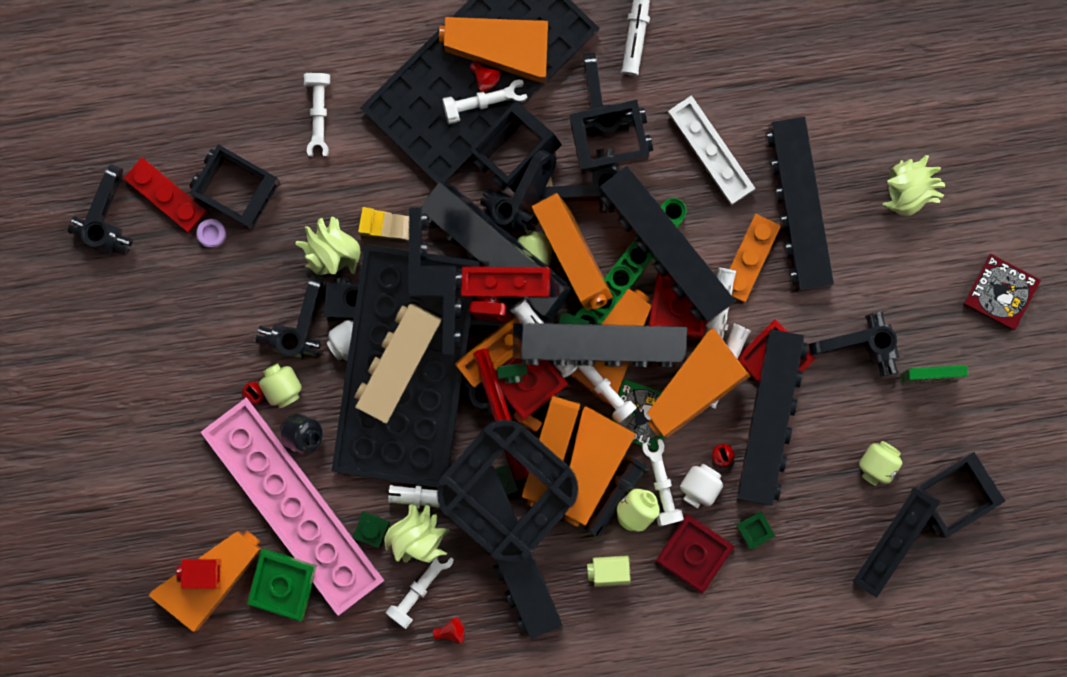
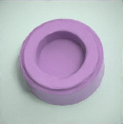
M207 219L198 226L197 238L205 247L217 248L226 239V229L218 220Z

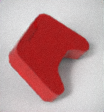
M476 297V301L470 303L469 313L477 320L504 324L513 317L512 312L506 311L505 304L498 303L499 300L495 298Z

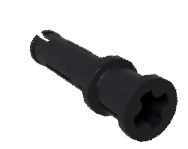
M631 455L628 456V463L620 475L614 477L615 480L613 482L615 484L584 528L599 539L617 513L618 504L631 490L637 489L635 486L643 474L650 471V468Z

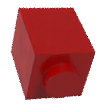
M181 559V565H177L176 579L177 582H181V589H219L221 584V559Z

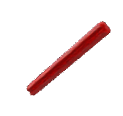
M482 348L475 351L473 355L495 421L502 419L511 420L489 350ZM505 450L514 479L516 481L526 479L529 475L527 468Z

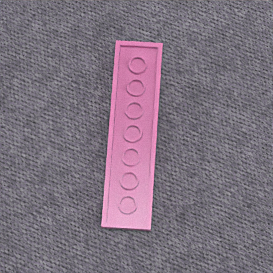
M247 398L243 399L201 431V434L293 557L317 565L313 583L338 616L385 581Z

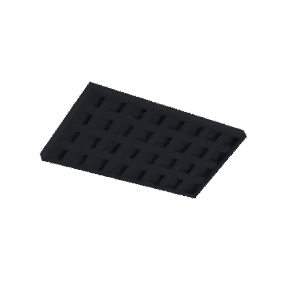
M468 0L452 16L455 18L548 21L546 83L599 31V27L571 0ZM439 30L360 107L361 111L436 184L439 182L446 183L473 156L469 149L515 103L512 100L489 104L488 108L481 110L480 107L461 111L458 112L460 122L448 124L442 99L452 97L455 101L475 97L477 96L476 93L481 91L478 89L475 74L469 69L475 61L445 52L444 43H439ZM481 64L483 67L498 70L501 74L498 83L491 90L484 92L485 94L503 90L509 87L515 80H523V86L514 89V93L518 96L527 95V100L520 103L522 106L546 84Z

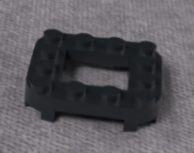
M505 419L487 425L444 473L437 487V500L442 512L485 548L491 556L500 561L507 562L527 558L566 512L573 507L578 495V481L573 470L518 422ZM504 450L508 451L549 487L511 531L467 494L470 488Z

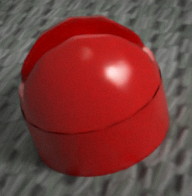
M249 382L242 389L243 399L247 398L253 405L260 404L265 398L258 382ZM249 387L259 395L257 399L247 391Z
M719 444L712 450L711 458L717 466L726 467L733 462L735 453L731 446ZM724 448L728 458L727 462H723L719 449Z

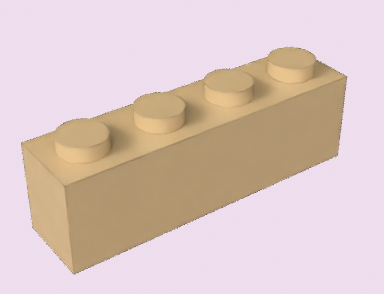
M412 302L408 308L405 306L401 307L395 319L399 323L395 333L389 331L381 347L386 349L382 358L375 357L368 370V373L372 374L370 381L367 385L362 382L354 397L359 400L356 408L385 423L388 422L442 319L441 317Z

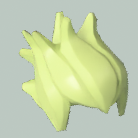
M925 155L920 161L913 163L912 159L906 162L901 160L900 164L891 168L889 180L887 181L892 201L882 203V206L895 211L899 215L909 216L919 211L928 202L940 203L938 198L942 199L944 195L934 189L945 188V183L941 182L940 178L930 177L934 173L939 172L941 167H925L929 158L928 155Z
M331 217L329 227L327 228L323 218L318 219L316 234L310 227L305 226L308 242H295L306 253L305 259L309 263L305 267L311 268L318 275L336 274L337 271L348 266L351 273L355 274L361 253L360 246L353 237L340 230L338 219Z
M411 504L409 505L408 515L388 529L384 539L386 551H390V548L393 549L396 561L402 558L407 563L411 557L430 563L441 555H447V553L437 548L443 536L449 533L450 530L436 528L437 515H433L430 519V506L426 505L423 512L419 511L418 513L416 506Z

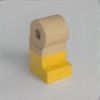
M363 207L358 233L363 237L409 242V216Z

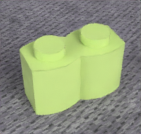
M629 557L592 558V563L587 564L588 581H594L595 587L630 585Z

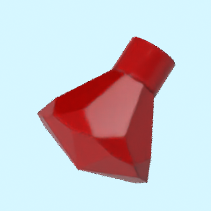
M478 61L473 62L469 68L475 74L477 86L481 92L491 90L500 80L501 74L498 70L483 67Z
M453 617L442 628L433 629V636L435 640L446 639L461 644L464 643L465 629L461 619Z

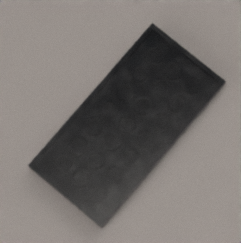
M365 244L331 472L438 487L441 477L449 467L463 375L455 363L466 355L472 316L469 313L470 303L474 301V297H462L461 289H456V301H461V318H456L455 330H461V347H455V354H442L443 296L408 295L409 250ZM427 253V260L422 259V264L456 265V272H462V267H479L480 261L431 253ZM412 302L442 319L388 422L385 423L356 408L359 400L354 397L361 383L363 382L367 385L370 381L372 374L368 373V370L375 357L382 358L386 349L381 347L389 331L395 333L399 325L395 319L401 307L405 306L408 308Z

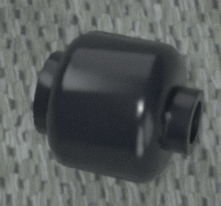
M294 414L289 416L281 425L280 439L283 446L299 454L314 452L322 441L323 432L320 423L308 416Z

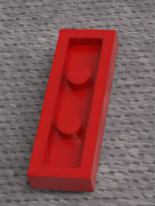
M143 157L124 177L128 183L189 234L208 213Z
M462 267L461 296L550 298V268Z

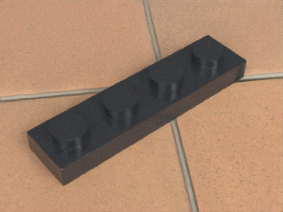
M915 486L852 582L877 598L941 501Z

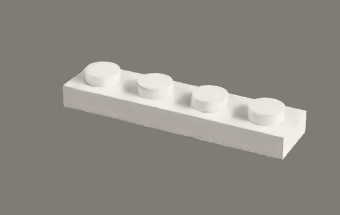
M692 95L668 111V115L730 205H733L755 190V187Z

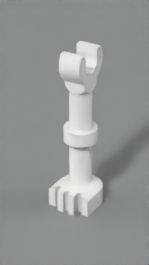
M304 74V86L313 87V108L310 109V116L313 117L312 141L307 146L309 157H313V149L316 146L323 148L324 157H327L329 154V148L324 142V117H327V109H324V87L330 84V74Z
M515 80L509 87L487 94L483 91L476 93L477 96L459 101H455L452 97L443 98L442 103L447 123L460 122L458 112L477 107H480L481 110L488 108L489 104L512 100L519 103L526 101V94L518 96L514 93L515 88L523 86V80Z
M577 365V368L595 386L594 390L598 394L601 393L616 409L613 412L612 418L617 423L623 421L637 408L631 401L624 402L609 386L611 382L607 378L603 379L593 366Z
M658 439V450L656 452H650L647 443L642 444V450L645 455L650 457L656 479L654 483L655 490H659L664 512L659 513L656 519L658 526H663L684 520L682 510L675 509L670 491L672 483L670 479H667L662 459L664 443L661 439Z
M437 558L434 559L421 578L411 584L410 587L412 589L397 607L391 605L385 613L406 629L413 621V619L406 615L420 596H425L427 587L440 571L452 566L454 559L450 558L445 564L439 563Z

